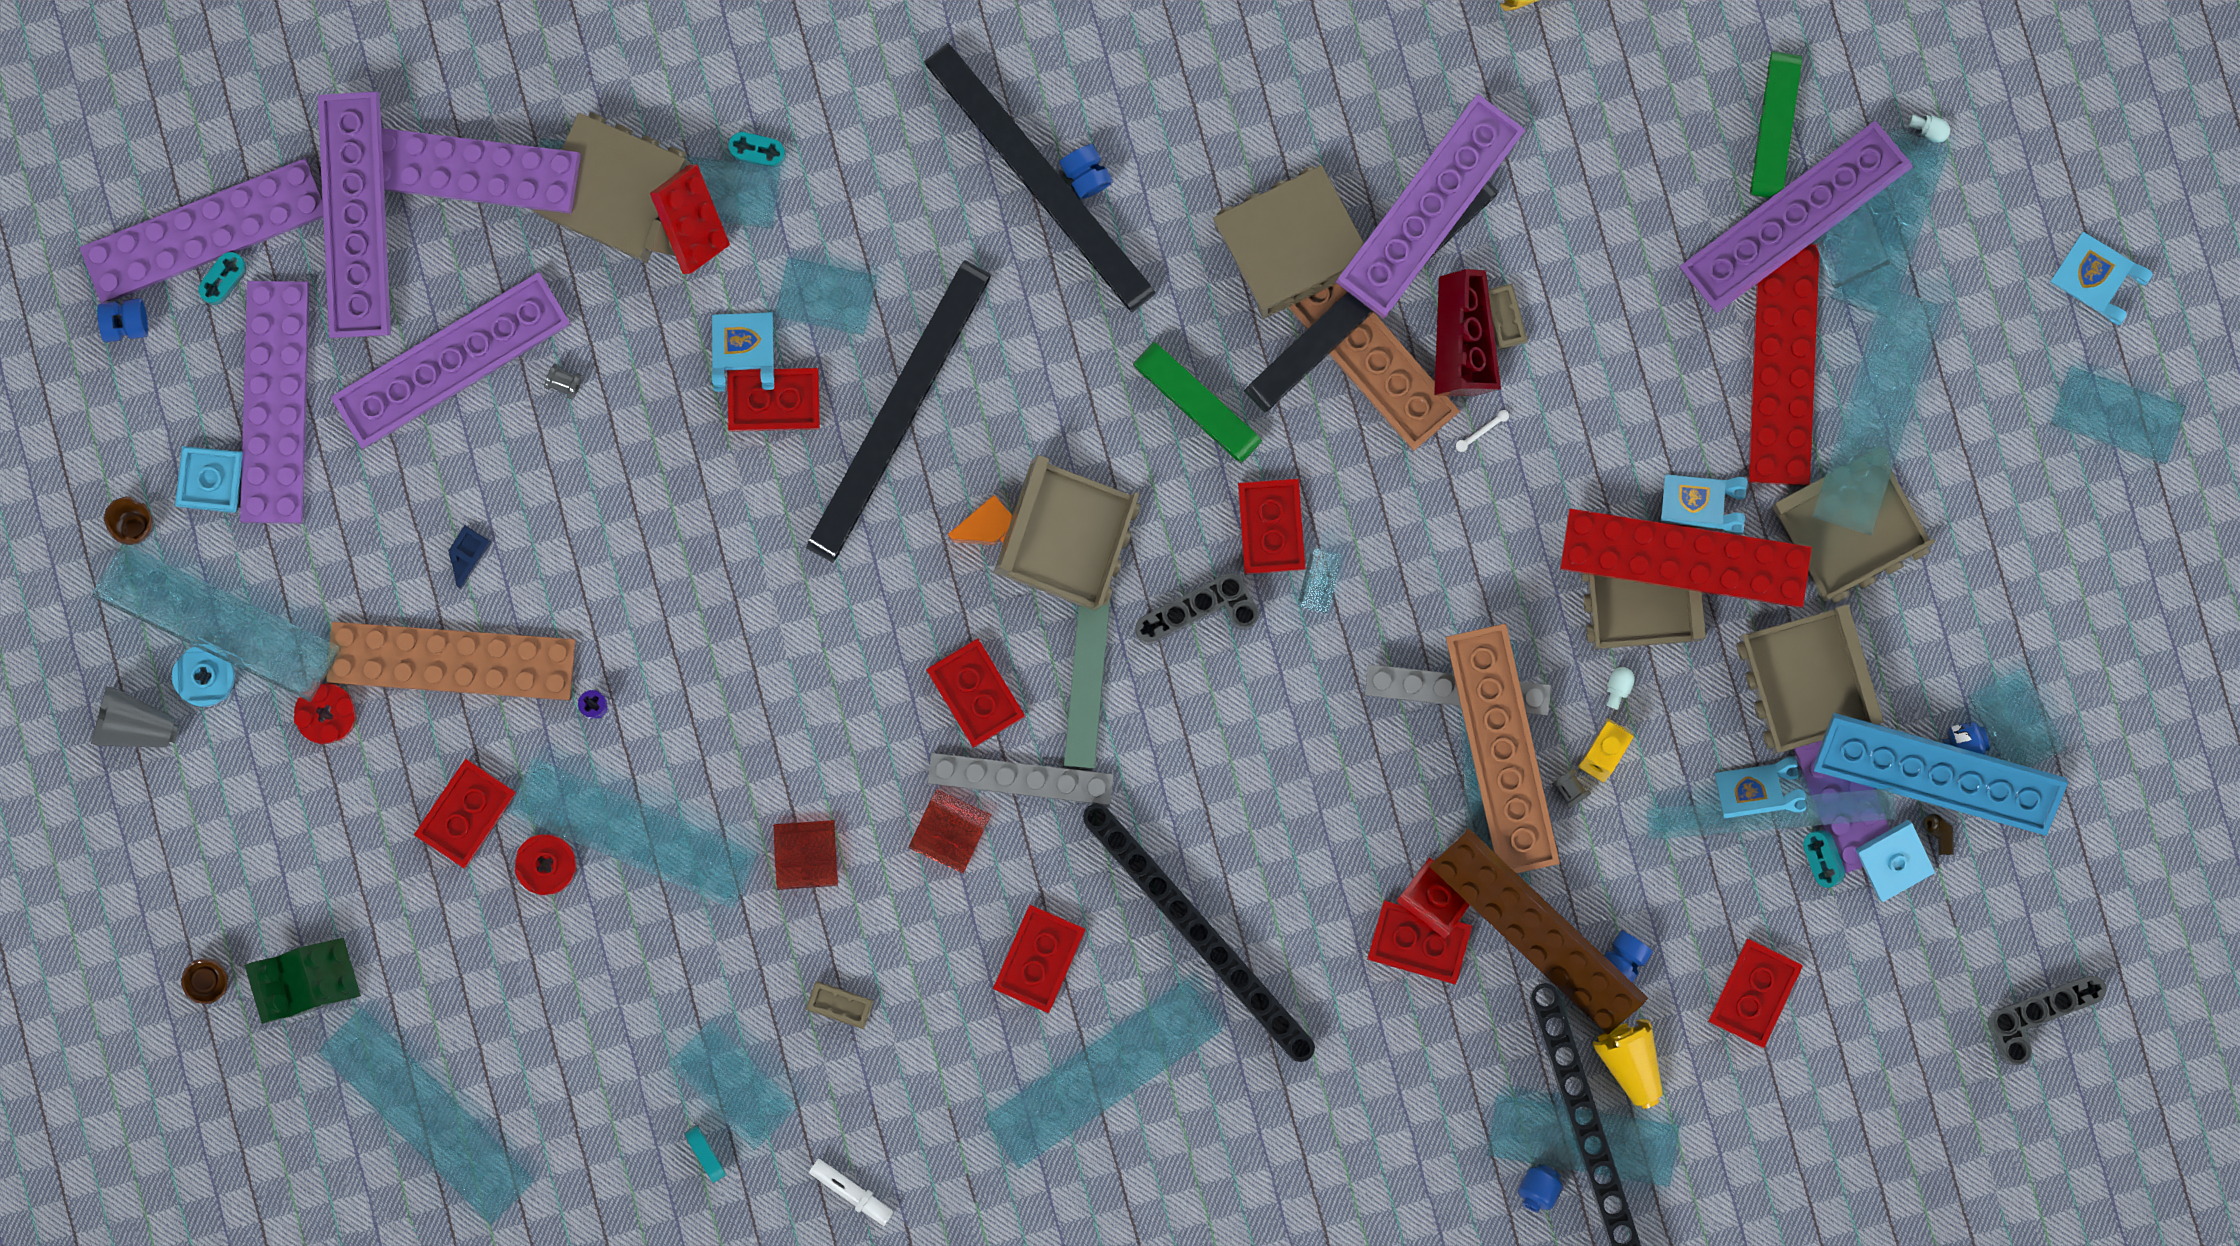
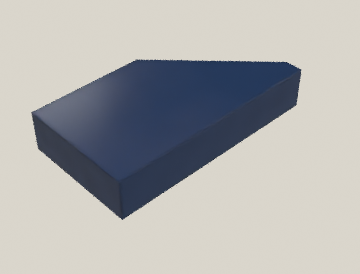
M464 525L448 550L456 586L461 590L491 544L490 540Z

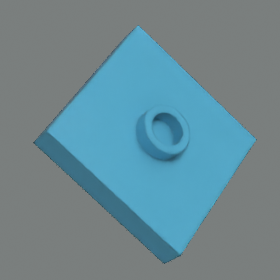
M182 446L175 507L237 513L243 452Z
M1909 820L1855 849L1881 902L1890 899L1935 873L1917 832Z

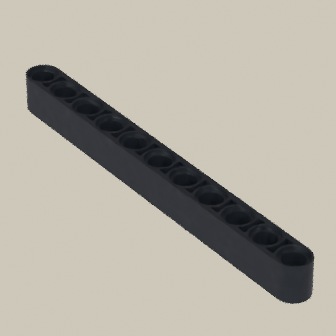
M946 43L926 59L924 64L1127 309L1133 313L1152 298L1156 292L954 48L949 43Z
M1489 181L1486 182L1430 258L1497 196L1499 191ZM1347 292L1256 377L1244 392L1264 413L1268 412L1374 311Z
M966 260L962 262L811 535L806 549L832 563L837 559L983 294L992 274Z
M1098 803L1088 806L1084 811L1083 820L1091 834L1293 1061L1305 1062L1309 1060L1315 1051L1314 1042L1109 809ZM1093 810L1104 812L1106 820L1101 826H1093L1089 823L1088 815ZM1113 833H1121L1125 836L1126 844L1123 848L1113 849L1110 847L1108 839ZM1138 855L1145 859L1147 865L1143 871L1133 872L1129 868L1128 863L1133 856ZM1157 878L1165 881L1167 885L1165 893L1158 896L1152 894L1149 890V883ZM1180 901L1186 905L1187 914L1177 919L1171 916L1169 907L1172 903ZM1197 924L1203 925L1207 930V937L1199 942L1194 941L1190 936L1191 927ZM1217 947L1225 949L1228 954L1227 961L1221 965L1213 963L1210 959L1211 951ZM1237 970L1244 971L1248 976V983L1242 988H1237L1231 983V974ZM1258 993L1264 994L1268 998V1007L1263 1011L1255 1010L1251 1005L1253 995ZM1281 1016L1287 1019L1289 1028L1286 1033L1277 1034L1273 1031L1271 1024L1275 1017ZM1301 1039L1308 1043L1309 1053L1305 1057H1297L1292 1052V1045L1296 1040Z
M1539 984L1530 992V1004L1609 1246H1641L1559 992L1551 984ZM1542 988L1548 989L1552 994V1002L1548 1006H1542L1536 1000L1537 992ZM1551 1018L1558 1019L1562 1024V1030L1556 1036L1550 1035L1546 1030V1023ZM1561 1047L1567 1048L1571 1052L1572 1058L1567 1065H1560L1556 1060V1052ZM1570 1077H1576L1581 1082V1090L1575 1095L1569 1094L1565 1089V1083ZM1582 1106L1588 1108L1591 1113L1589 1122L1583 1125L1579 1124L1575 1119L1576 1110ZM1590 1136H1595L1600 1141V1149L1595 1154H1589L1584 1146L1586 1139ZM1600 1166H1605L1610 1171V1178L1604 1184L1598 1183L1594 1178V1172ZM1609 1196H1616L1620 1201V1207L1615 1213H1608L1604 1208V1201ZM1621 1225L1626 1226L1630 1234L1628 1240L1624 1243H1618L1614 1238V1230Z

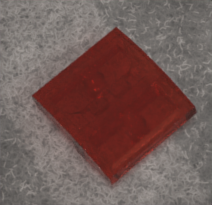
M936 788L908 848L964 874L992 814Z
M834 820L773 824L777 890L838 886Z

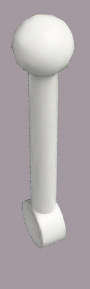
M1499 411L1495 419L1469 438L1459 440L1456 443L1457 451L1465 452L1468 445L1499 422L1507 421L1509 419L1508 411Z

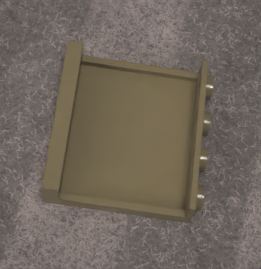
M578 112L561 149L581 154L572 214L535 209L533 212L555 224L648 263L652 252L644 248L653 219L660 220L650 192L691 163L685 159L686 153L670 146L667 151L658 147L660 142L649 136L643 135L639 139L632 136L633 130L617 123L614 128L605 124L607 119L590 112L586 116Z
M1322 165L1316 168L1308 167L1302 170L1298 177L1290 181L1281 180L1275 183L1271 190L1261 195L1260 193L1252 194L1244 200V203L1234 208L1233 206L1225 207L1217 213V216L1213 217L1214 227L1216 231L1220 232L1257 302L1258 311L1263 319L1337 284L1335 281L1364 244Z
M1882 446L1778 501L1772 506L1792 544L1812 547L1808 574L1824 603L1832 599L1835 604L1850 596L1848 590L1858 584L1863 589L1877 581L1875 575L1886 571L1888 575L1904 567L1901 561L1911 556L1914 561L1931 552L1928 547L1935 543L1934 539H1929L1885 460L1888 456Z
M1037 455L1030 462L993 573L1096 611L1102 605H1107L1111 597L1112 588L1109 587L1112 576L1116 577L1120 570L1122 560L1118 559L1121 548L1125 549L1130 540L1131 532L1127 530L1130 521H1134L1138 515L1140 503H1137L1140 493L1126 494L1048 464L1049 458Z
M1678 525V526L1696 528V526ZM1581 573L1582 582H1587L1588 594H1583L1585 613L1590 612L1591 624L1586 625L1587 643H1593V650L1698 642L1706 638L1702 592Z
M1848 604L1831 611L1750 634H1742L1739 637L1740 643H1736L1737 652L1741 661L1746 660L1749 672L1745 673L1746 682L1749 690H1755L1758 700L1754 702L1757 718L1764 721L1766 731L1762 732L1767 749L1772 748L1773 754L1822 741L1833 713L1876 725L1884 722Z

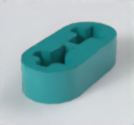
M738 132L730 138L728 143L731 155L734 159L767 168H776L785 160L786 152L784 147L776 139L747 132ZM742 139H745L747 145L754 147L755 150L746 149L743 151V154H739L738 149L734 145L735 143L740 144ZM771 146H775L777 153L780 155L779 157L774 156L772 161L768 160L766 154L759 152L760 149L768 151L771 149Z
M227 252L219 257L199 285L198 292L200 297L210 305H218L224 302L246 273L247 266L244 259L234 252ZM235 260H238L236 262V266L239 268L236 273L230 271L224 278L223 275L228 269L225 263L227 261L233 263ZM221 279L222 282L217 288L220 294L217 297L211 295L208 298L209 291L206 289L207 286L211 285L214 287Z
M1824 830L1809 833L1804 839L1803 847L1816 882L1825 888L1837 886L1845 878V868L1832 835ZM1817 840H1823L1824 846L1821 849H1815L1813 843L1817 842ZM1828 869H1834L1835 875L1826 878L1824 872Z
M696 1125L686 1131L684 1135L710 1180L715 1183L727 1176L721 1162L699 1126Z

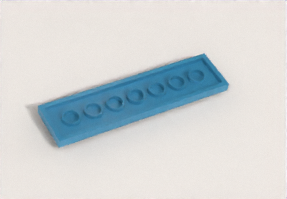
M1837 713L1832 714L1813 764L1815 772L2045 836L2049 832L2068 785L2066 777Z

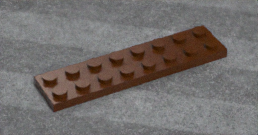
M1469 828L1430 864L1429 867L1607 1035L1644 1005L1648 999L1639 988Z

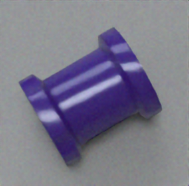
M588 690L579 697L578 708L587 718L600 719L608 711L607 699L596 690ZM599 698L597 704L600 708L597 711L591 709L587 712L589 705L586 702L589 699L595 701Z

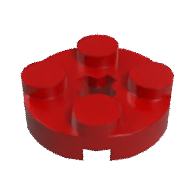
M318 683L312 685L299 696L295 704V725L305 738L317 744H331L345 739L351 733L356 723L355 705L351 696L344 689L334 684ZM327 705L330 706V713L333 715V718L320 722L318 710L320 708L324 709Z
M550 834L530 837L519 847L516 854L515 874L518 881L528 891L542 896L554 895L563 891L572 882L577 871L576 857L571 846L563 839ZM541 857H544L546 860L552 858L551 872L548 873L545 870L540 872L538 870V867L541 865L539 862Z

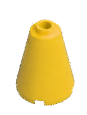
M1648 1019L1636 1020L1638 1026L1629 1027L1628 1023L1621 1024L1610 1034L1607 1035L1604 1032L1597 1037L1599 1042L1593 1041L1592 1044L1633 1104L1646 1109L1659 1103L1658 1098L1663 1095L1652 1025Z

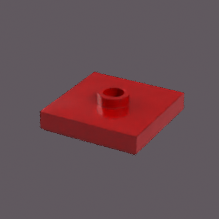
M1429 857L1397 899V902L1443 938H1446L1470 904L1429 867L1433 862Z

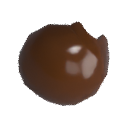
M125 496L113 500L105 509L104 523L107 531L119 543L131 546L145 541L152 532L154 519L144 503Z
M207 957L199 958L192 961L184 969L181 986L185 995L195 1003L212 1004L225 995L229 977L225 967L217 960Z

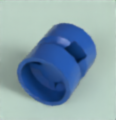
M1088 144L1071 152L1059 162L1066 177L1073 178L1074 181L1071 186L1079 200L1087 199L1103 191L1113 183L1107 168L1099 165L1101 157L1094 144Z
M142 298L124 300L120 306L117 302L98 304V325L104 343L122 341L125 335L129 339L148 336V319ZM118 314H121L123 327H119Z
M1621 930L1611 944L1613 951H1606L1604 956L1633 983L1639 975L1638 966H1645L1653 951L1634 936Z

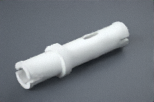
M818 1159L810 1169L809 1174L854 1205L855 1211L858 1213L862 1211L883 1227L894 1214V1211L872 1196L873 1192L870 1190L866 1192L821 1159ZM833 1179L837 1180L839 1183L844 1185L845 1188H842L840 1185L835 1183Z

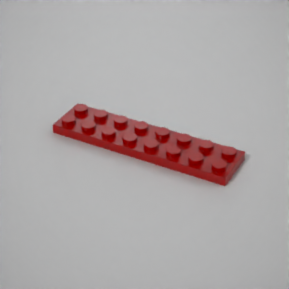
M1809 244L1756 284L1748 483L1792 486L1810 485L1820 245Z
M1569 508L1559 570L1802 608L1812 547Z

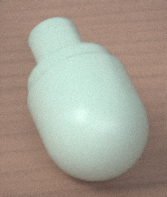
M1912 114L1909 119L1908 126L1918 129L1919 135L1924 139L1941 143L1950 135L1949 124L1941 118L1926 115L1923 119Z
M1619 667L1612 672L1607 684V692L1611 694L1606 706L1618 710L1622 697L1627 699L1628 694L1630 695L1635 681L1634 674L1630 669Z

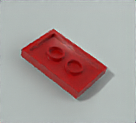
M689 164L650 192L683 274H692L730 246L698 164Z
M819 368L774 369V389L770 390L762 389L761 369L727 370L729 432L820 430Z
M1299 479L1238 483L1244 575L1305 571Z
M979 638L926 669L973 748L1026 717Z
M465 758L414 833V836L466 869L517 793Z
M1383 900L1367 960L1456 985L1472 925L1458 922L1449 935L1443 938L1402 905Z
M1029 904L993 986V990L1049 1014L1086 929Z
M1747 938L1707 1022L1764 1049L1803 965Z

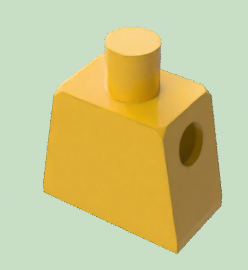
M1607 718L1578 765V768L1604 783L1616 768L1631 743L1634 733Z

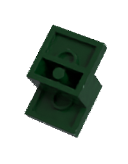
M344 938L299 947L276 957L244 965L261 1024L307 1014L328 1005L361 996Z

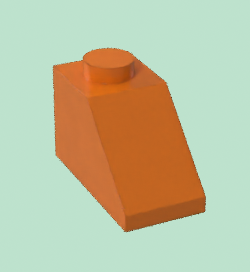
M993 495L948 534V537L952 542L983 545H997L1000 541L1003 543L1012 515L998 498Z

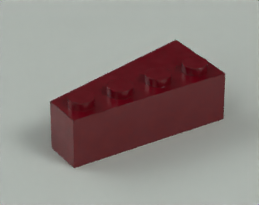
M1464 269L1439 276L1434 395L1477 396L1502 390L1486 270Z

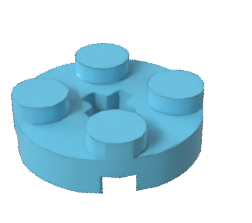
M200 645L189 648L176 661L172 670V682L177 693L188 703L197 707H211L229 697L235 682V670L226 654L214 647ZM201 668H206L207 672L212 674L211 679H208L205 685H202L200 680H196V674L201 673Z

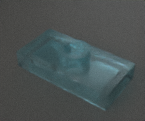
M1311 547L1297 607L1326 614L1329 613L1342 554Z

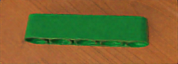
M1771 52L1751 180L1750 195L1772 198L1784 189L1802 55Z
M1152 342L1134 361L1133 366L1239 463L1242 464L1263 442L1251 428L1157 343Z

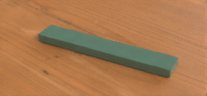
M1110 599L1107 605H1102L1096 611L1080 605L1078 608L1064 766L1095 769Z

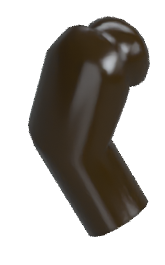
M1930 814L1926 816L1923 820V827L1938 839V855H1954V831L1952 825L1940 815Z

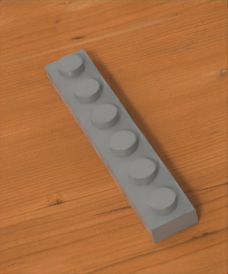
M1368 664L1364 696L1460 706L1454 674ZM1519 681L1526 714L1548 716L1551 685Z
M931 753L928 784L1110 805L1114 774Z

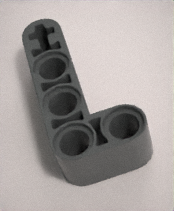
M1228 573L1144 615L1136 623L1135 633L1141 643L1145 645L1156 644L1222 609H1225L1235 628L1249 630L1255 626L1258 620V609L1240 576ZM1226 581H1234L1239 586V592L1234 596H1227L1222 591V585ZM1199 595L1209 596L1212 600L1211 607L1206 610L1198 609L1194 602L1196 597ZM1175 608L1182 610L1185 614V619L1179 624L1171 623L1167 617L1170 610ZM1240 608L1250 609L1253 613V619L1248 623L1239 622L1236 618L1237 610ZM1162 615L1163 623L1169 630L1163 631V626H1160L1154 630V637H1150L1148 634L1142 635L1141 632L1144 630V624L1148 623L1150 626H1154L1159 623L1157 616Z
M2097 976L2082 977L1992 1012L1988 1018V1027L2002 1061L2008 1065L2026 1063L2031 1057L2032 1049L2025 1030L2100 1002L2105 997L2107 991L2104 981ZM2088 985H2095L2096 990L2092 992V996L2082 995L2077 997L2075 992L2088 988ZM2059 992L2064 993L2068 998V1005L2063 1010L2059 1009L2054 1001L2055 996ZM2030 1003L2036 1004L2039 1008L2040 1013L2036 1020H2031L2026 1015V1007ZM2001 1014H2006L2011 1019V1026L2007 1031H2002L1997 1025V1019ZM2012 1043H2017L2022 1048V1056L2018 1060L2012 1059L2009 1055L2008 1050Z

